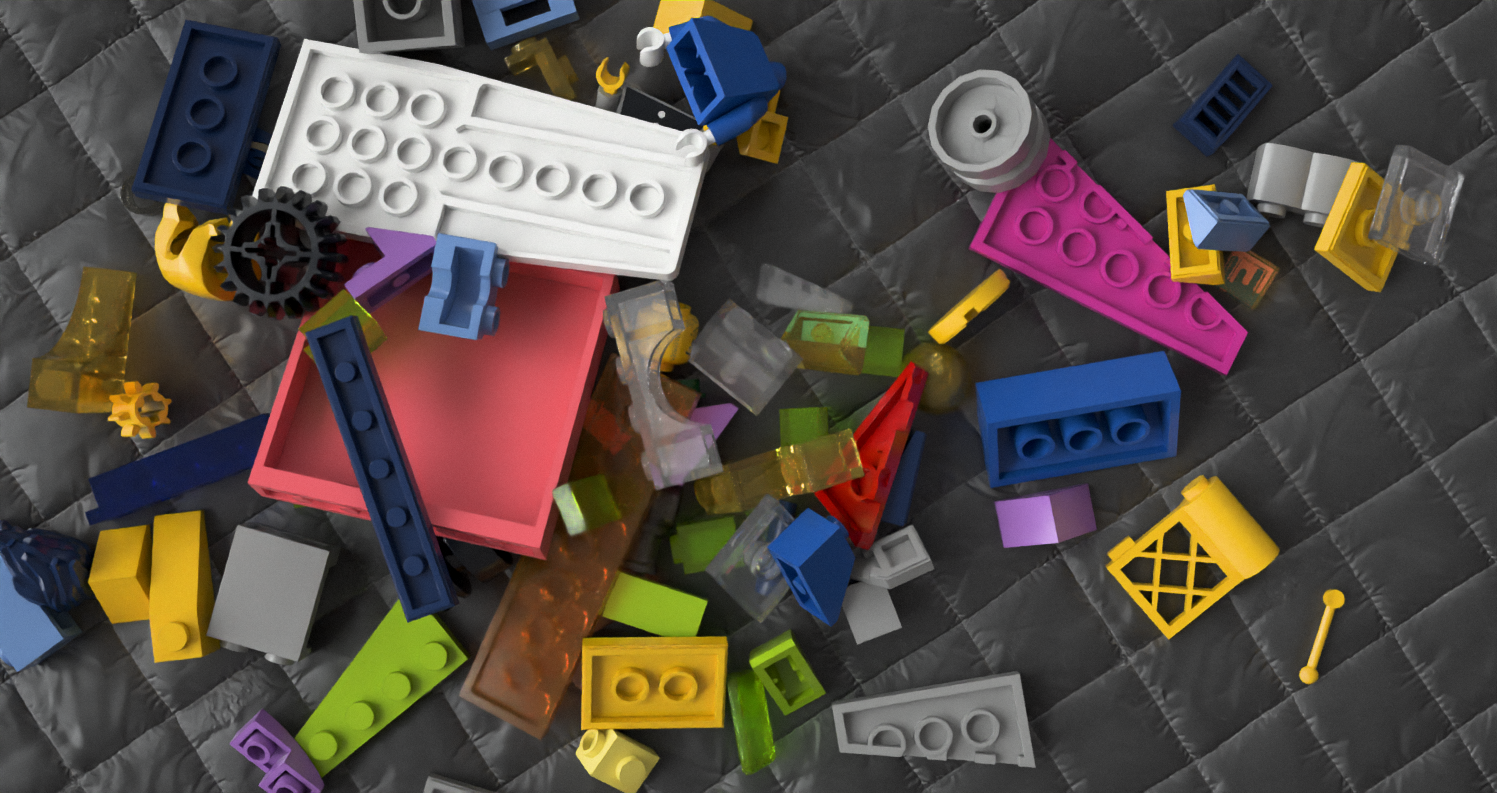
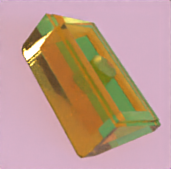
M798 310L777 343L776 348L796 368L858 376L861 374L864 365L870 320L864 315Z

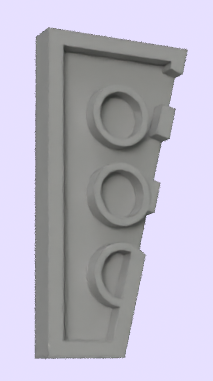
M1018 671L831 702L838 746L841 753L902 757L904 755L927 757L930 760L947 761V759L974 761L981 764L995 765V763L1017 764L1019 767L1036 768L1022 683Z

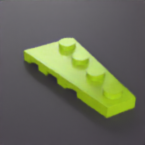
M398 599L294 739L310 758L322 778L467 661L471 655L437 613L407 623L403 608Z

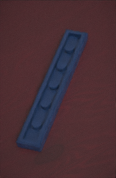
M351 315L306 332L309 346L407 623L460 604L358 316Z

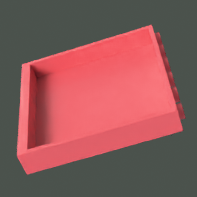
M347 239L346 243L337 247V253L347 255L349 261L344 264L337 263L335 271L341 273L345 280L341 283L330 281L328 286L332 289L335 297H332L330 300L318 297L320 310L316 312L305 310L248 484L262 497L371 521L305 334L308 331L355 315L358 316L435 535L546 560L620 292L617 275L509 262L510 269L505 288L498 287L495 306L500 308V321L495 336L484 335L481 340H472L418 330L424 299L431 288L433 272L365 317L344 284L352 279L353 274L360 267L367 263H376L382 259V256L371 243Z

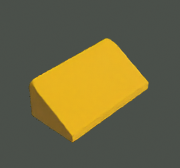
M1215 184L1166 191L1172 281L1209 285L1225 284L1223 251L1197 249L1192 239L1183 194L1187 189L1217 192Z

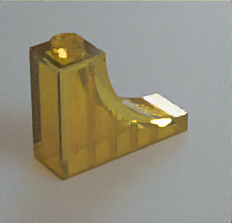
M83 266L76 304L63 335L48 353L32 359L27 408L68 413L112 412L113 402L109 399L110 395L123 394L137 273Z

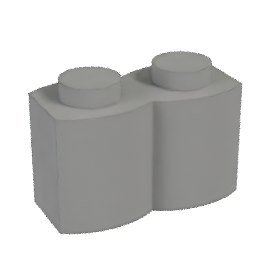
M1264 143L1257 148L1246 199L1251 204L1258 205L1257 210L1264 216L1285 218L1286 211L1304 215V224L1323 228L1351 162H1360L1333 155L1313 153L1286 145Z

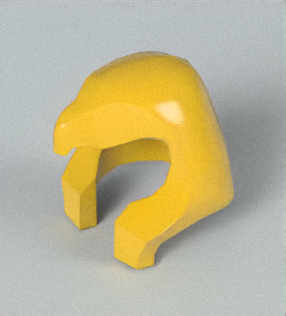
M166 203L164 205L163 218L155 234L156 258L163 277L171 285L187 293L210 300L233 301L236 291H225L220 287L228 274L218 273L213 268L217 263L224 261V255L216 253L211 247L219 243L224 244V242L210 239L211 236L221 235L216 227L220 225L231 226L232 220L229 224L226 217L209 220L199 225L196 217L187 207ZM259 232L257 233L254 242L260 239ZM251 259L254 273L257 279L260 280L262 276L261 268L254 259Z

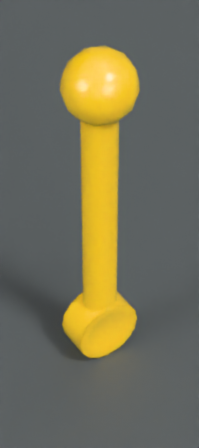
M1329 589L1323 595L1326 608L1307 666L1303 667L1299 672V677L1305 684H1313L1318 680L1319 674L1316 668L1335 610L1340 608L1345 601L1343 593L1339 590Z

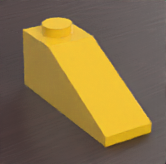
M204 510L154 516L149 604L154 662L204 657L220 649L219 639L206 636L215 606Z

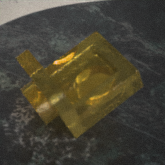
M536 37L521 41L512 47V55L504 59L513 75H518L539 65L554 96L567 100L577 97L571 84L579 81L567 55L557 58L547 38L538 41Z

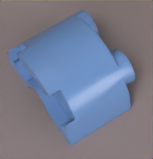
M438 233L431 265L433 272L432 284L428 295L424 299L418 330L472 340H481L484 335L495 336L500 321V308L495 306L498 287L505 288L510 269L509 259L498 257V246L496 243Z

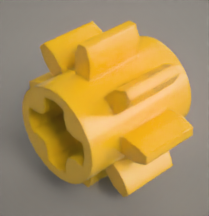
M139 381L125 382V394L110 395L109 397L111 402H113L112 415L108 417V421H116L118 425L123 427L121 430L122 437H135L139 433L142 439L155 438V426L167 425L171 422L167 415L168 405L172 403V400L165 399L158 393V383H147L141 386Z

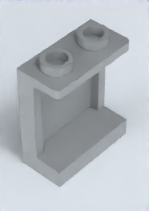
M252 521L237 525L206 636L220 639V646L231 651L248 652V649L251 648L265 652L266 660L281 665H293L294 661L299 662L308 657L312 646L308 644L327 573L330 567L337 564L341 547Z

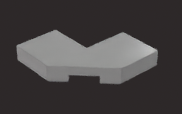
M913 524L873 542L869 550L856 547L849 537L846 539L855 556L850 579L892 589L934 569L932 561Z

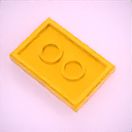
M727 636L582 638L581 730L724 728L728 657Z

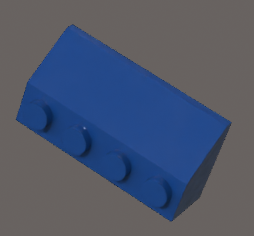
M1165 351L976 383L977 418L990 488L1176 457L1181 389Z

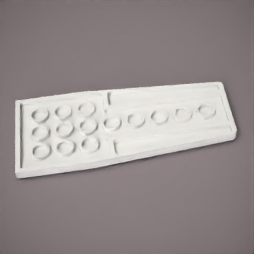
M304 39L252 196L258 199V191L262 188L272 189L276 193L280 186L292 188L294 194L299 190L308 192L312 195V202L319 200L327 204L328 210L325 216H336L341 221L332 232L333 234H342L347 239L373 244V241L365 230L367 227L431 235L436 241L438 233L496 243L498 246V257L509 259V262L671 281L678 276L710 157V150L708 146L704 159L698 166L687 167L684 165L686 156L698 149L693 145H686L682 149L676 150L678 138L683 131L440 64L382 53L363 54L359 53V49ZM296 218L295 227L306 230L303 224Z

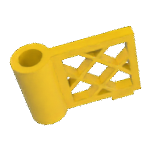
M1204 475L1195 478L1181 491L1185 498L1177 508L1135 542L1128 535L1107 552L1112 561L1105 565L1106 568L1168 640L1241 581L1256 575L1266 568L1280 552V548L1217 476L1206 479ZM1180 521L1191 534L1189 554L1163 552L1164 533ZM1156 541L1155 551L1145 550ZM1197 542L1209 555L1196 554ZM1135 557L1154 558L1152 583L1132 582L1121 568ZM1161 559L1188 561L1186 586L1159 584ZM1196 562L1216 563L1227 575L1212 589L1193 587ZM1139 590L1151 591V602ZM1158 592L1185 594L1184 611L1167 623L1157 611ZM1193 595H1201V596H1202L1201 598H1199L1196 602H1194V603L1192 604V596H1193Z

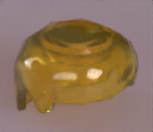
M937 342L920 343L904 356L898 370V377L910 361L923 366L929 373L917 408L918 410L931 416L951 414L967 401L973 386L970 366L958 350L950 345L938 344Z

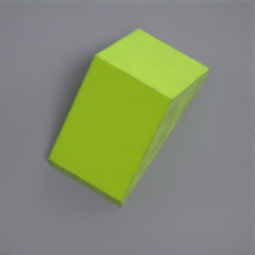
M791 629L750 651L749 662L752 669L785 716L826 694Z

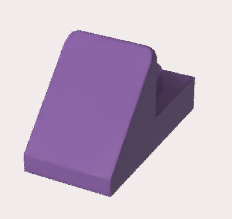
M373 227L365 228L382 259L376 263L371 262L363 265L353 274L352 279L344 284L365 317L432 273L431 265L436 246V240L433 236Z

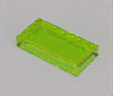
M604 473L569 482L552 490L569 535L572 537L622 518Z

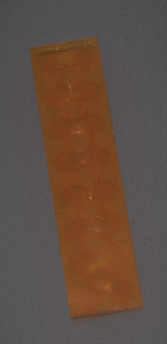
M618 352L611 353L588 405L547 559L543 560L521 555L459 693L461 698L540 740L547 736L582 659V638L592 637L702 393Z

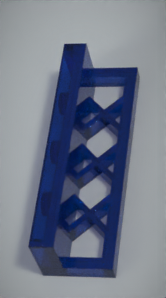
M270 413L261 414L89 478V483L98 504V508L85 512L89 525L112 522L252 470Z

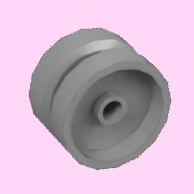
M977 70L959 76L940 93L932 106L928 123L931 146L940 159L954 171L963 183L980 192L1001 193L1021 186L1037 173L1047 157L1050 133L1046 117L1015 78L1001 71Z

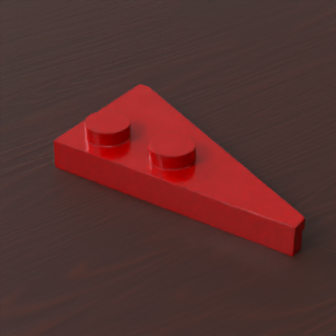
M910 361L810 488L831 516L844 525L854 545L865 550H869L873 545L929 374L923 366Z

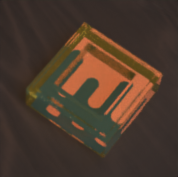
M1251 250L1247 252L1232 251L1224 263L1225 284L1211 286L1251 310L1256 309L1280 268Z

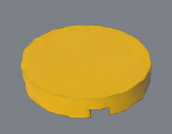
M1001 269L995 271L928 331L930 336L938 344H945L967 326V323L981 311L986 310L1010 287L1011 281L1006 277L1007 275Z

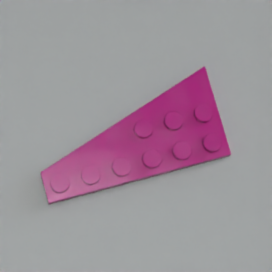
M1051 138L1047 157L1037 173L1021 186L995 194L968 248L1220 375L1228 374L1248 334L1208 292H1204L1196 283L1173 282L1171 279L1170 257L1152 240L1153 237L1101 185H1097L1077 165V161L1066 150L1063 151Z

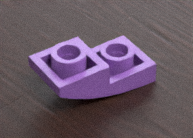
M263 708L236 733L230 742L233 748L266 773L258 786L267 793H320L325 786L317 769L301 746Z

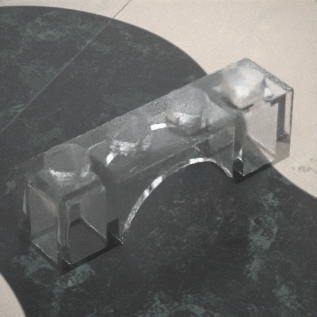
M659 280L604 296L607 309L603 310V320L611 338L615 337L620 356L616 358V369L622 384L629 387L633 402L628 408L629 418L634 431L641 433L646 452L642 453L641 461L647 479L654 481L655 488L658 490L724 472L711 424L696 422L679 414L670 405L662 390L660 366L663 355L669 344L685 330L673 282Z

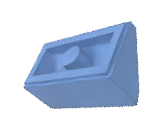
M1187 189L1183 194L1192 239L1197 249L1247 252L1270 227L1269 222L1243 194Z

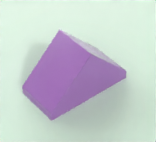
M1088 483L994 501L1004 548L1060 543L1097 530Z

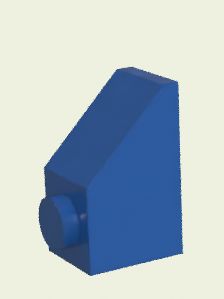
M807 508L767 548L799 605L832 627L839 618L855 556L846 540L849 537V533L844 525L831 515L824 518Z

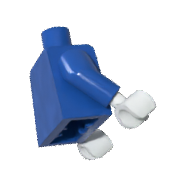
M713 16L691 18L687 22L669 27V32L665 34L656 28L646 27L637 36V49L642 50L640 52V63L643 66L654 67L659 65L664 58V49H667L697 124L701 126L707 125L708 127L704 132L691 128L684 130L680 134L676 150L682 149L686 145H693L698 149L686 156L684 165L687 167H695L702 163L706 148L716 142L719 147L748 131L766 114L768 102L783 88L786 82V69L784 65L780 62L768 60L760 39L754 32L728 26Z

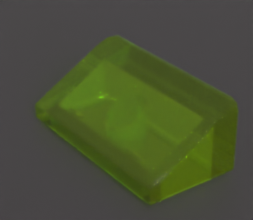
M749 669L727 673L726 677L742 772L746 776L752 775L771 764L776 757L764 685L754 670Z

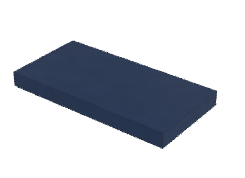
M185 20L131 189L136 197L228 215L226 210L233 208L281 48L278 37Z

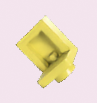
M617 729L587 730L580 741V746L576 750V756L590 776L624 793H636L660 759L652 748L630 738Z

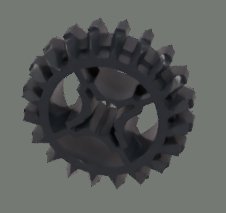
M285 186L278 187L276 193L272 189L262 188L258 191V199L250 195L241 197L243 211L236 208L226 210L233 222L231 226L220 225L216 227L221 235L226 236L224 244L219 243L211 247L216 253L224 255V261L217 263L213 267L218 273L228 274L220 287L225 291H236L232 301L236 305L244 307L249 305L250 314L262 317L267 313V317L270 320L281 321L284 319L285 314L289 319H300L303 317V308L308 312L320 310L318 297L328 300L335 297L332 289L328 286L329 282L341 283L345 280L341 273L335 271L337 263L344 264L349 261L347 255L337 253V247L342 246L348 240L345 235L332 233L341 221L336 216H325L328 210L327 204L319 200L312 202V195L302 190L294 194L292 188ZM296 218L305 227L311 241V248H306L302 244L299 234L300 228L295 227ZM266 224L264 234L259 240L254 242L257 233ZM279 248H282L286 251L295 252L297 255H284L282 260L274 256L265 255L267 251L277 252ZM251 259H254L259 264L262 272L261 280L266 281V288L257 279ZM309 265L305 276L295 285L297 273L301 268Z

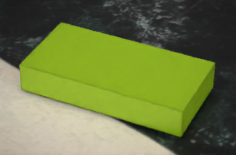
M618 569L602 616L663 637H696L708 599Z

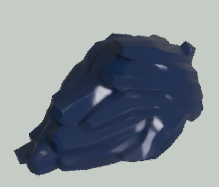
M6 520L0 522V555L13 576L14 588L20 596L36 605L50 606L51 610L57 613L69 611L81 605L85 600H98L88 584L95 552L85 542L55 530L40 528L24 530L17 525L11 526Z

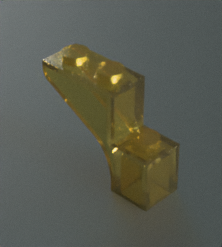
M845 429L696 469L694 472L697 480L694 483V491L699 504L706 509L707 515L742 512L792 495L817 492L863 477L865 474L852 429Z

